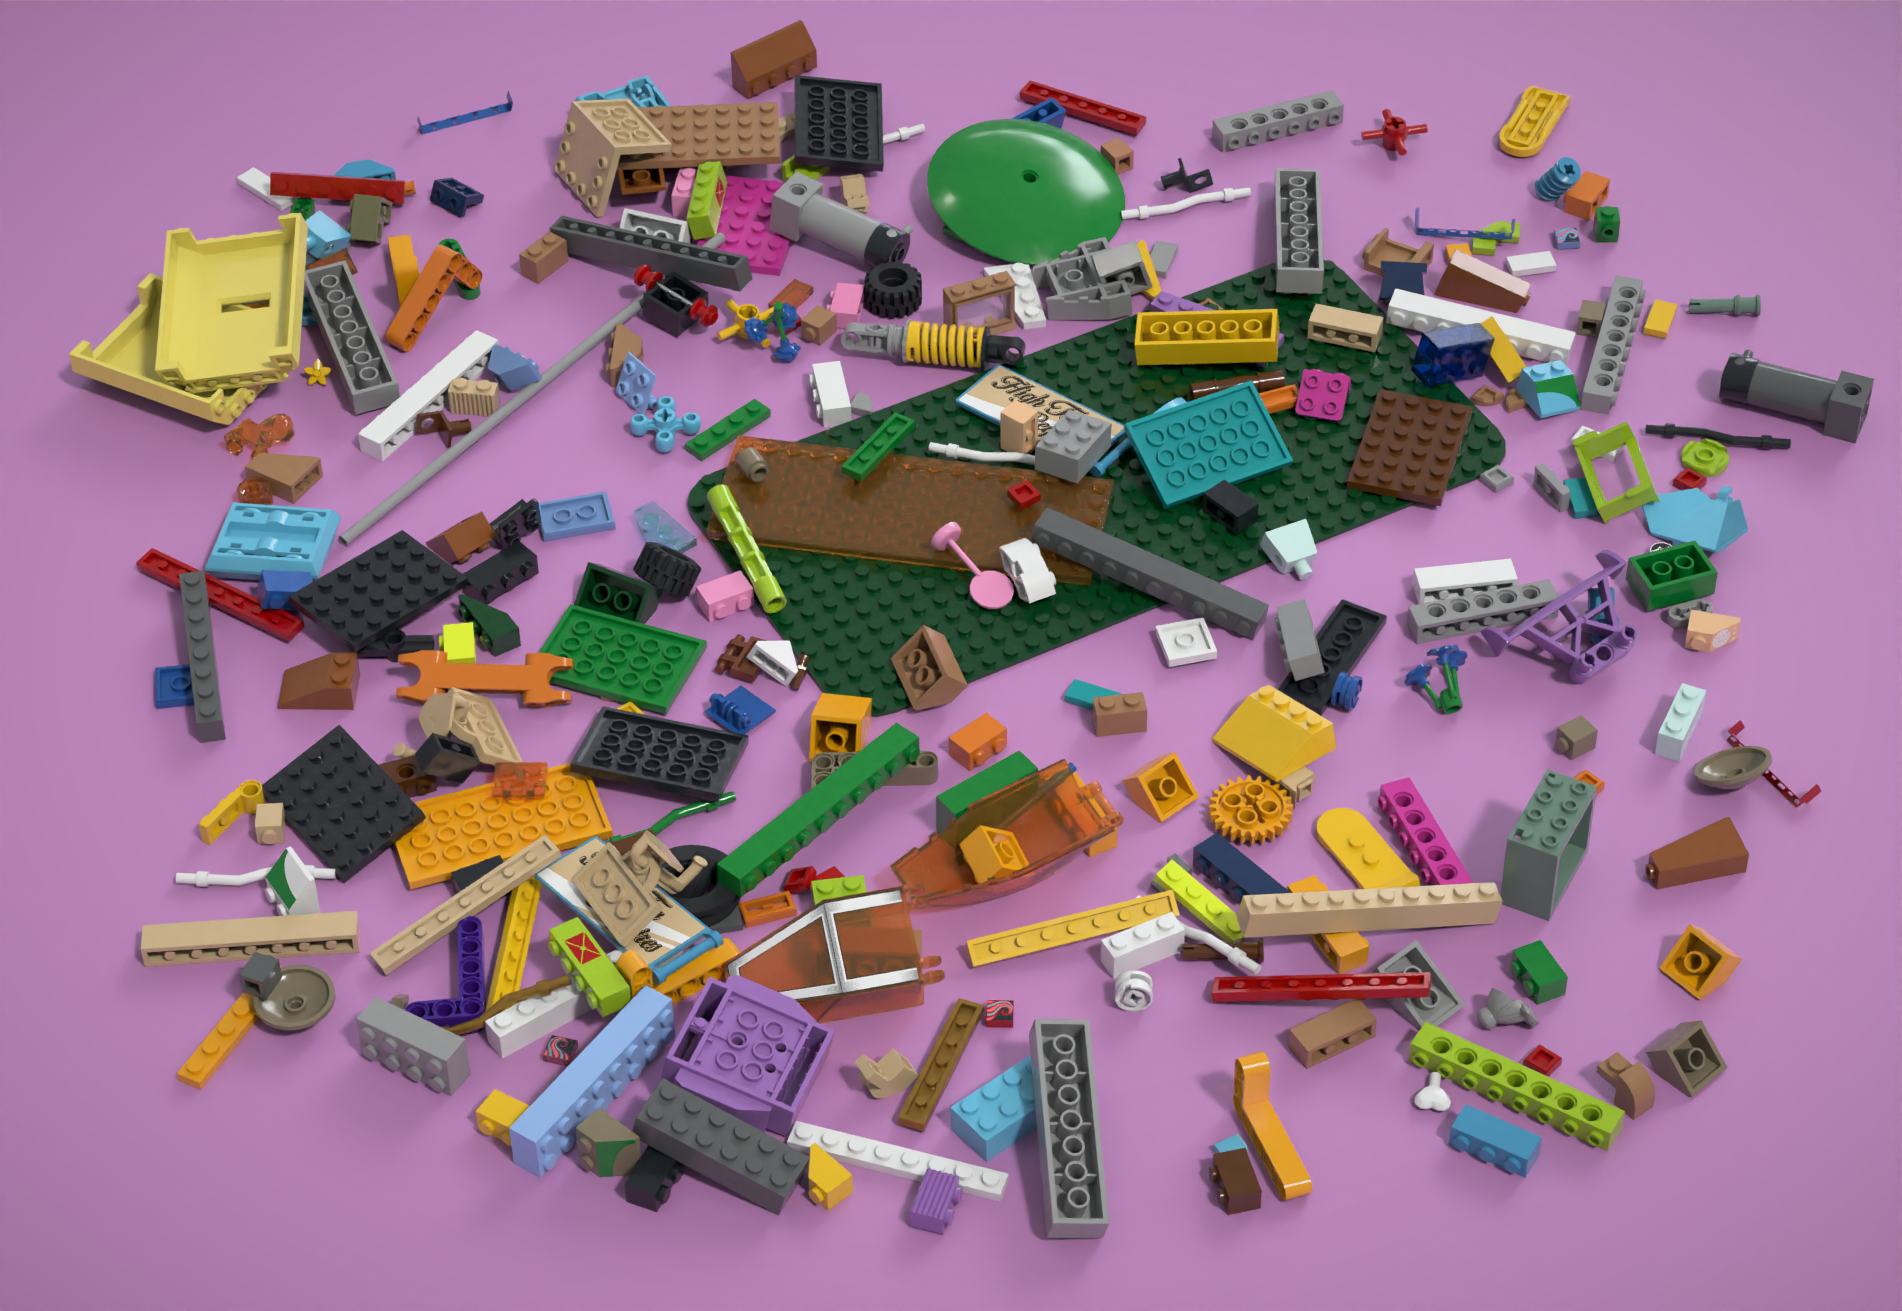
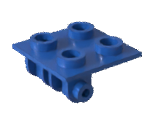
M741 685L725 697L722 694H712L709 699L711 707L704 711L706 715L730 732L744 735L776 712L773 707Z

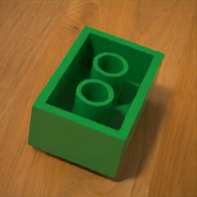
M1695 540L1628 558L1626 581L1645 609L1651 611L1714 594L1718 572Z

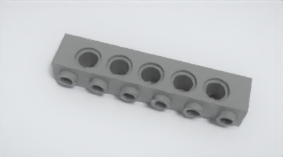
M1331 90L1214 119L1212 138L1221 151L1226 152L1342 123L1344 105L1335 92Z
M1550 579L1408 606L1407 625L1416 644L1481 632L1488 626L1498 629L1519 625L1559 596ZM1559 609L1544 619L1558 617Z

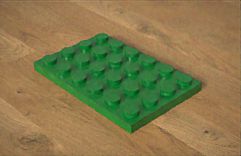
M570 604L539 653H549L554 656L570 658L574 661V669L554 673L549 683L622 703L631 701L637 707L667 715L705 652L707 642L706 640Z

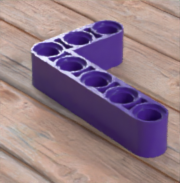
M468 916L466 920L464 918L458 922L459 998L416 1001L410 1003L405 1008V1011L439 1027L445 1025L451 1027L479 1018L485 1012L484 937L482 923L479 918ZM484 1026L483 1028H480V1029H477V1030H474V1031H471V1032H468V1033H465V1034L480 1032L481 1030H483V1029L485 1028V1026Z

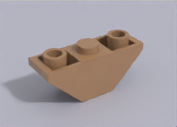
M617 323L615 333H611V346L613 347L609 348V362L611 363L606 365V376L611 377V387H616L627 352L633 354L642 363L644 357L642 338L621 323Z

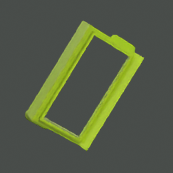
M1627 421L1599 434L1597 431H1591L1574 439L1573 444L1597 510L1605 524H1607L1608 520L1650 501L1660 502L1636 437ZM1626 445L1641 484L1627 490L1626 493L1606 501L1591 460Z

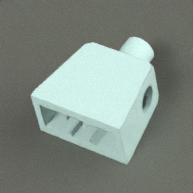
M1306 519L1265 532L1260 546L1280 573L1286 574L1296 571L1300 580H1305L1312 576L1313 572L1310 565L1313 564L1316 558L1317 549Z

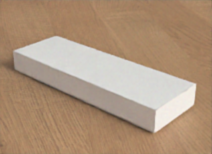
M254 167L237 177L239 185L280 211L288 208L298 199V197L270 195V177Z

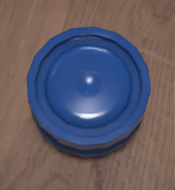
M1342 671L1335 682L1331 704L1338 707L1343 705L1345 709L1352 711L1359 700L1358 694L1362 690L1363 678L1359 676L1351 677L1348 676V673Z

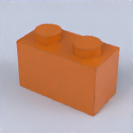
M1585 171L1573 185L1572 189L1567 190L1564 195L1565 213L1589 221L1595 214V208L1600 207L1607 199L1610 179Z
M985 713L948 737L949 756L968 771H971L1007 747V728L988 713Z

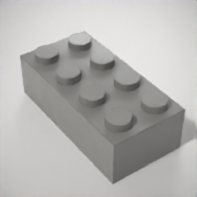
M375 997L356 1018L362 1054L370 1060L383 1063L393 1071L397 1070L408 1075L414 1081H420L431 1086L435 1091L443 1092L450 1096L458 1090L471 1074L466 1039L378 997Z

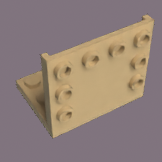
M629 98L572 101L564 127L563 138L560 142L558 157L555 161L554 171L596 217H601L605 215L620 155L670 152L672 144Z

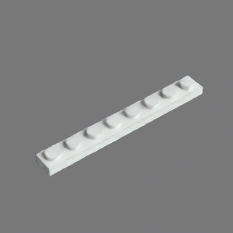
M799 1121L795 1122L787 1140V1145L803 1153L810 1154L811 1145L816 1143L836 1161L922 1182L928 1168L958 1175L959 1187L963 1188V1193L1001 1202L1009 1181L1008 1173Z

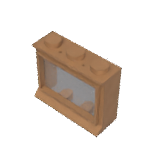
M1008 271L943 288V323L948 325V331L950 325L955 324L957 332L960 325L965 326V332H967L968 326L976 328L990 326L991 335L1017 329L1015 322L1016 283Z

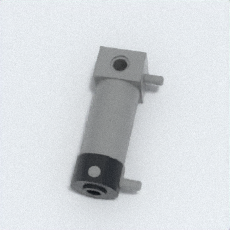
M796 171L773 194L770 230L796 242L804 234L864 261L872 267L878 266L882 262L887 263V261H901L903 263L910 246V234L913 232V228L910 225H906L900 230L822 195L823 183Z

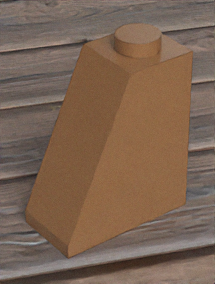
M259 453L245 466L249 485L293 504L323 477L321 459L312 456Z

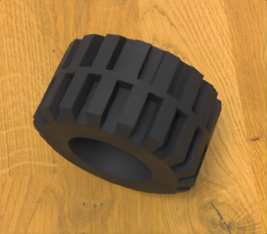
M887 261V263H879L878 266H873L871 271H867L864 279L865 304L869 310H872L873 314L880 315L883 318L889 317V319L896 317L904 318L905 315L909 316L913 314V311L919 309V306L922 304V278L920 272H917V268L911 267V264L908 263L904 264L901 261Z
M646 542L633 570L641 579L665 592L676 596H689L701 572V567L688 556L656 542Z

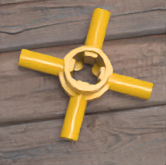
M732 299L728 300L726 306L736 316L734 325L717 332V338L722 341L738 334L742 339L750 340L745 333V321L749 320L752 316L756 320H766L773 313L774 307L759 313V309L755 305L744 304L739 307ZM767 338L762 340L760 344L766 348L770 345L771 341Z

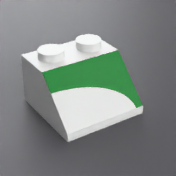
M290 846L284 850L266 875V897L270 903L274 902L277 905L276 908L279 916L321 913L315 879Z

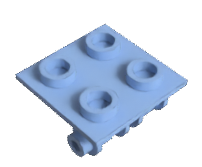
M627 352L615 392L639 414L645 415L646 409H655L657 407V397L651 395L657 375L633 354Z

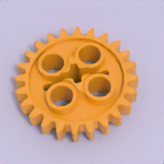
M1248 775L1244 781L1240 776H1237V782L1234 783L1228 779L1227 786L1219 784V791H1213V797H1210L1208 815H1210V823H1215V830L1222 829L1221 836L1231 835L1230 841L1240 838L1241 844L1246 840H1250L1251 845L1255 844V840L1265 844V838L1274 841L1275 834L1282 836L1283 829H1289V823H1292L1293 804H1291V797L1287 796V790H1280L1279 783L1271 786V779L1261 782V776H1258L1256 780H1252L1251 776Z

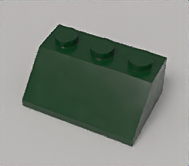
M588 562L574 605L646 624L655 613L663 590L602 564Z

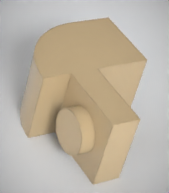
M862 174L840 176L843 205L861 213L868 212L870 200L869 196L866 195L864 176Z
M893 1048L877 1063L863 1054L855 1060V1063L861 1070L858 1073L860 1078L875 1098H888L902 1092L919 1077L907 1057Z

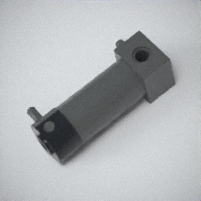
M1745 350L1743 355L1731 353L1721 378L1720 398L1825 424L1824 436L1856 444L1868 414L1874 383L1873 378L1841 371L1836 381L1760 361V359L1752 358L1753 352L1751 350Z

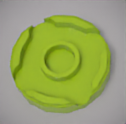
M1701 439V442H1695L1696 440L1684 446L1681 453V462L1685 469L1689 468L1704 477H1713L1722 474L1729 465L1730 457L1727 449L1717 441Z

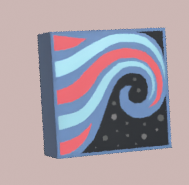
M1577 228L1554 229L1557 249L1580 248Z

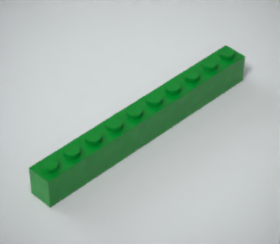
M896 722L717 863L718 882L739 897L754 890L761 881L771 876L785 862L790 861L801 849L809 846L816 837L826 832L840 818H844L856 805L863 803L866 797L875 790H879L890 778L898 775L910 762H914L920 755L919 736Z

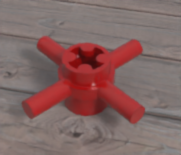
M1385 109L1382 111L1385 120L1382 128L1379 130L1361 132L1362 140L1383 138V147L1385 149L1397 151L1400 156H1403L1407 153L1404 145L1407 135L1427 133L1428 128L1427 124L1406 126L1404 119L1393 117L1390 109Z

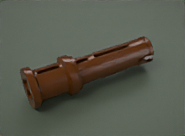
M1259 938L1258 941H1241V939H1236L1234 943H1226L1232 948L1237 947L1244 951L1251 960L1264 962L1263 938ZM1183 944V961L1228 959V957L1207 944Z

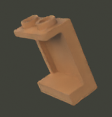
M1384 228L1380 234L1375 235L1372 244L1366 247L1362 254L1364 270L1384 277V273L1380 272L1381 261L1427 263L1428 268L1433 261L1434 244L1425 241L1420 249H1416L1390 240L1388 238L1389 229Z

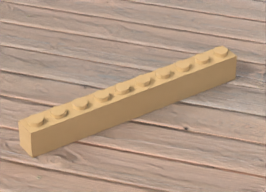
M1494 882L1244 895L1237 915V921L1244 938L1495 924L1503 900Z

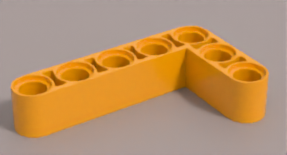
M410 234L387 237L400 307L419 277L417 257L413 252Z
M723 938V945L718 948H711L667 976L666 981L660 985L653 982L651 968L635 950L624 952L618 958L616 966L619 973L630 986L631 1000L647 985L671 998L672 1005H675L701 991L709 976L719 981L729 976L727 965L742 956L743 953L729 938Z
M1259 1051L1235 1059L1233 1103L1282 1200L1286 1201L1312 1193V1183L1308 1172L1269 1101L1270 1063L1265 1052Z

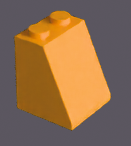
M821 694L811 714L809 762H812V758L818 753L859 752L865 748L871 723L872 698Z

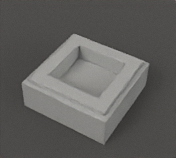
M1497 465L1480 474V481L1494 493H1497L1514 484V477Z

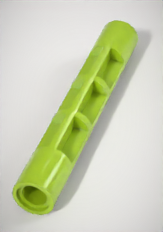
M726 485L713 487L707 493V499L717 519L721 522L730 544L734 547L741 561L742 568L748 574L762 607L767 613H776L782 610L787 603L786 597L776 578L769 570L765 557L755 543L750 528L747 527L741 516L740 509L731 491Z

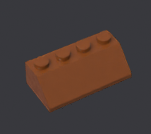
M801 20L730 52L732 86L746 99H750L795 78V75H801L817 67L816 48Z

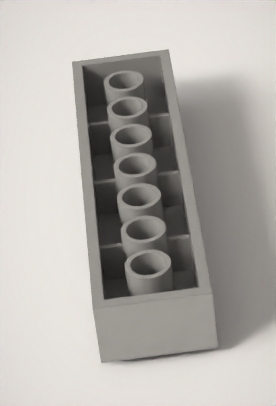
M1275 168L1276 292L1285 294H1322L1324 262L1320 169Z
M346 260L306 270L304 280L305 295L355 415L390 406L400 398L398 382Z
M1034 1019L1029 1032L1046 1235L1047 1238H1103L1109 1225L1090 1021L1083 1019Z

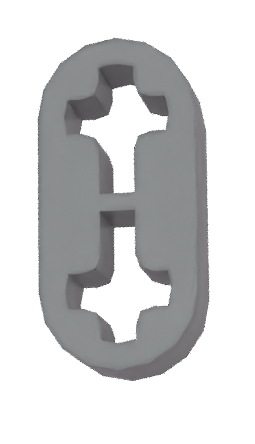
M1696 599L1674 605L1669 608L1667 623L1675 629L1688 628L1691 610L1712 613L1713 605L1706 599Z

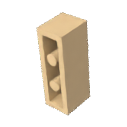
M1315 304L1308 323V339L1375 352L1382 336L1383 317Z

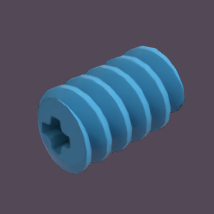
M1563 157L1557 161L1545 174L1535 181L1534 186L1537 194L1546 201L1557 200L1580 179L1581 170L1578 163L1569 157Z

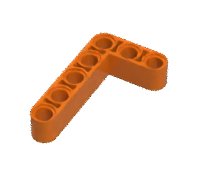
M438 245L389 326L385 335L386 342L403 351H410L452 280L475 289L481 283L482 271L462 254L444 245Z

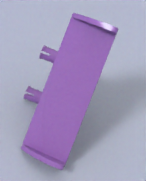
M1610 550L1601 551L1595 557L1604 570L1591 576L1549 603L1507 635L1495 627L1488 626L1481 631L1482 636L1496 655L1499 656L1511 640L1521 635L1570 664L1568 676L1574 683L1583 684L1626 656L1635 644V638L1638 635V630L1635 626L1626 625V627L1619 629L1607 579L1608 576L1612 580L1617 578L1627 562ZM1597 584L1602 604L1580 618L1570 601ZM1558 609L1570 624L1551 638L1532 627ZM1604 612L1606 624L1592 621V619ZM1581 631L1606 637L1580 655ZM1572 633L1571 650L1558 643ZM1596 652L1604 653L1607 657V660H1600L1597 657Z

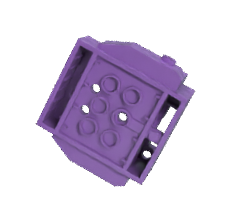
M709 976L666 1056L661 1080L662 1078L764 1133L766 1129H769L787 1137L829 1055L835 1030L817 1023L791 997L742 976H729L726 983ZM696 1036L698 1038L689 1062H686L682 1059L693 1038Z

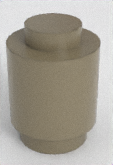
M755 448L743 449L738 454L736 463L748 479L759 482L767 477L769 473L768 464Z

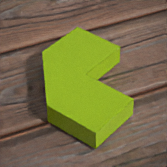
M1497 221L1479 231L1512 232V222ZM1515 223V233L1512 234V239L1473 238L1472 254L1495 256L1496 242L1519 243L1521 223ZM1483 232L1482 235H1490V233Z

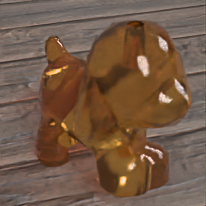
M282 413L275 414L260 424H256L251 421V418H247L238 427L230 430L224 436L226 448L231 454L238 456L243 452V447L246 444H250L255 447L251 454V458L254 459L259 453H268L266 449L277 442H289L293 439L295 435L293 431L294 424L290 416Z

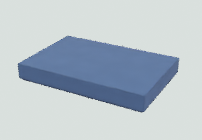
M606 491L539 503L542 522L540 523L544 542L616 529Z

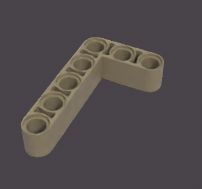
M920 751V755L914 762H910L898 775L890 778L883 786L931 785L938 780L937 755L932 751ZM823 752L816 754L812 758L811 789L858 752Z

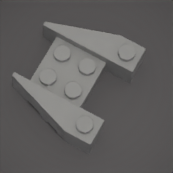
M1106 237L1082 242L1077 245V249L1071 252L1066 250L1059 254V258L1051 262L1045 260L1033 266L1036 289L1050 286L1054 295L1046 297L1048 320H1111L1132 315L1131 293L1125 279L1102 284L1098 276L1092 256L1111 249Z

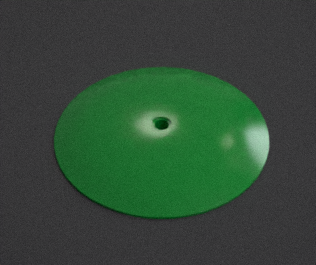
M997 119L970 125L951 135L939 146L928 168V195L932 206L942 222L957 237L970 246L1005 261L1023 263L1025 265H1037L1045 260L1051 262L1059 258L1060 253L1066 250L1071 252L1077 249L1078 244L1085 241L1106 237L1109 243L1116 235L1122 223L1121 211L1125 210L1124 189L1119 176L1109 161L1097 149L1080 137L1046 123L1023 119Z

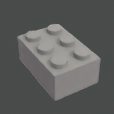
M1068 410L1035 446V470L1078 483L1111 447L1112 423L1078 411Z

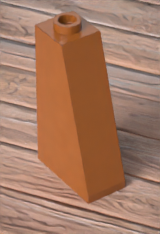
M1455 249L1434 295L1517 313L1521 305L1525 307L1531 294L1527 292L1531 284Z
M1726 817L1651 852L1645 870L1647 878L1653 881L1657 890L1744 873L1747 869L1749 853L1731 818Z

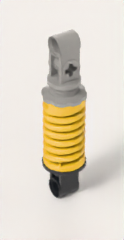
M907 319L905 326L902 327L894 323L888 326L878 323L851 322L846 326L841 337L843 347L848 350L887 353L888 356H894V354L902 355L903 363L914 362L915 359L917 363L924 361L926 364L933 362L935 365L942 363L945 366L949 364L957 366L959 364L960 367L968 365L970 368L978 367L981 370L987 369L988 362L1016 365L1021 362L1026 349L1025 342L1019 337L991 335L990 326L978 328L968 326L967 332H965V326L960 325L957 332L955 324H951L948 331V325L945 323L941 324L939 330L938 323H933L931 327L929 322L921 323ZM848 334H855L858 339H853ZM1015 348L1019 353H1012L1009 349Z

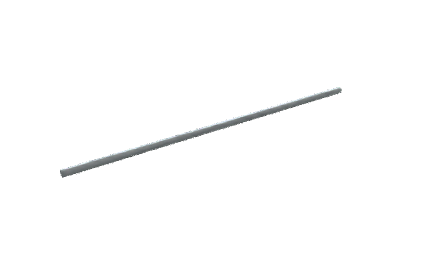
M719 232L702 246L717 249L726 241V238ZM647 291L642 293L541 374L542 379L526 386L340 535V543L344 546L349 545L614 332L617 323H625L643 308V295Z

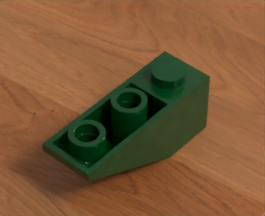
M463 594L458 595V614L462 620H466L468 623L473 622L474 634L479 636L484 649H489L493 656L496 657L521 646L519 627L508 613Z

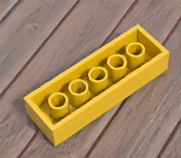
M1277 309L1141 312L1137 315L1135 335L1137 365L1277 362L1279 343Z

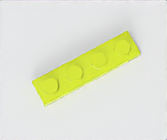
M1174 860L1168 862L1155 875L1153 880L1165 891L1173 889L1175 899L1226 943H1234L1236 939H1241V941L1244 939L1237 921V914Z

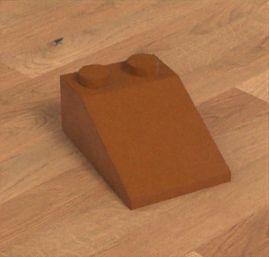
M663 168L617 170L618 183L622 195L666 190Z
M330 653L286 669L278 708L354 710L360 679L357 653Z

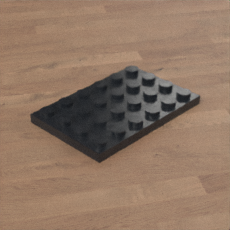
M795 75V163L883 172L882 83Z
M401 530L289 596V604L355 653L468 585V577Z
M603 706L571 761L570 772L603 778L608 781L627 783L633 786L652 788L657 791L676 793L682 796L701 798L706 801L719 802L748 746L749 735Z
M340 724L262 785L264 797L270 803H283L286 821L330 869H336L335 873L343 883L347 882L426 819L422 810Z

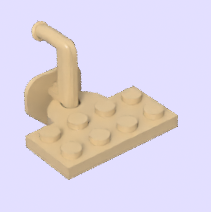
M451 687L448 693L432 694L421 708L419 721L427 739L432 733L448 738L455 735L473 745L479 761L483 764H491L503 770H512L519 773L525 766L492 699ZM398 743L393 749L394 756L401 758L414 756L417 752L407 748L404 743Z
M646 830L642 837L633 845L631 851H628L623 856L614 845L608 842L571 880L617 941L626 947L663 909L651 894L655 886L658 884L671 894L679 893L708 863L702 857L694 856L692 864L677 878L661 865L666 861L679 872L684 870L683 866L661 840ZM649 846L653 849L651 853L646 850Z

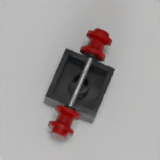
M647 264L636 269L634 283L637 286L646 285L647 293L643 295V315L676 336L681 335L699 319H701L700 323L704 327L713 325L717 321L718 308L714 305L708 307V292L674 271L663 279L662 273L658 271L651 273L652 269Z

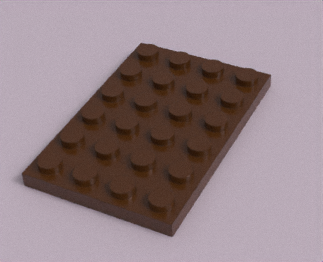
M1380 389L1350 471L1347 488L1441 506L1472 416L1473 407Z

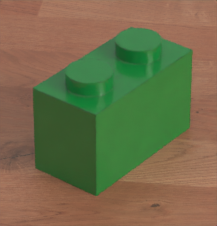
M1541 940L1512 950L1511 962L1509 963L1510 971L1514 977L1519 979L1525 993L1531 996L1537 1005L1565 995L1568 976Z

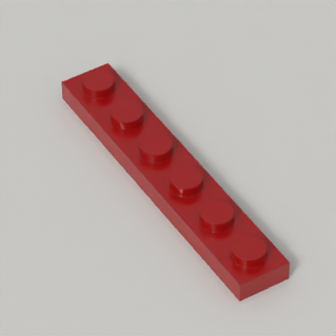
M1031 80L1020 91V99L1040 104L1052 97L1066 110L1068 115L1124 131L1128 134L1137 136L1146 124V116Z
M285 172L270 173V195L351 201L354 199V194L379 196L396 204L405 203V180Z

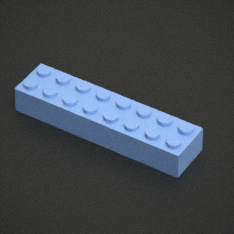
M645 985L509 1128L514 1164L539 1178L547 1170H551L562 1154L568 1152L577 1140L575 1127L598 1108L606 1112L608 1105L616 1097H620L625 1087L633 1079L638 1078L642 1069L657 1057L658 1052L666 1044L673 1040L675 1028L671 998Z

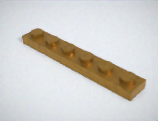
M958 998L898 1116V1124L925 1131L984 1013V1005Z

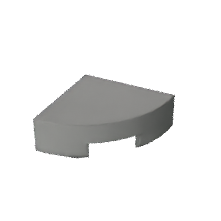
M857 392L851 402V413L862 416L871 415L873 413L871 399L867 395Z

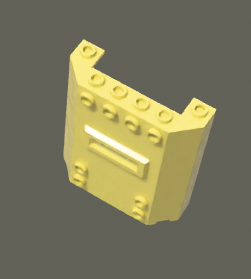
M301 213L278 216V221L283 230L253 232L251 234L208 238L199 241L196 240L190 228L167 230L155 371L164 384L172 386L174 383L186 386V391L198 393L284 382L288 378V373L299 367L308 225ZM269 300V307L222 313V306Z
M152 273L137 286L140 305L93 352L91 343L82 340L69 353L72 371L209 421L230 425L239 417L241 412L268 385L262 384L192 393L183 391L182 389L185 386L174 383L172 386L164 384L155 371L163 277ZM242 304L222 306V313L253 308Z

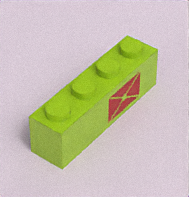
M720 161L705 162L698 166L686 218L694 240L714 237L717 232L728 183Z
M578 917L549 929L550 941L548 942V947L554 957L558 956L565 973L572 975L578 991H583L586 994L589 1006L593 1010L596 1009L602 1018L624 1008L631 1001L630 986Z

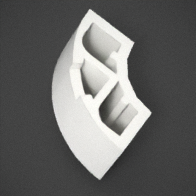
M1023 538L999 547L1004 570L1012 578L1019 598L1032 603L1056 594L1054 585H1056L1055 576L1051 571H1048L1036 543L1032 544L1028 539Z

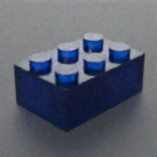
M1480 323L1425 331L1422 333L1411 371L1425 386L1482 377L1495 338Z

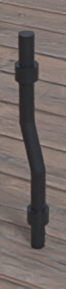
M1665 423V425L1646 424L1645 434L1664 435L1667 438H1674V436L1703 437L1730 445L1757 446L1760 449L1771 450V447L1790 448L1791 439L1772 438L1771 435H1761V437L1733 436L1706 428L1681 427L1670 423Z

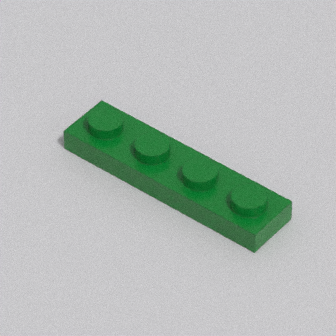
M753 399L686 442L685 450L702 462L771 417V410L756 399Z
M895 412L841 466V473L862 482L915 428V420Z

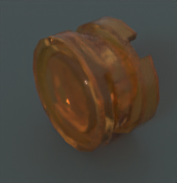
M252 477L243 480L237 488L239 503L273 504L271 484L268 480L265 482L263 478Z

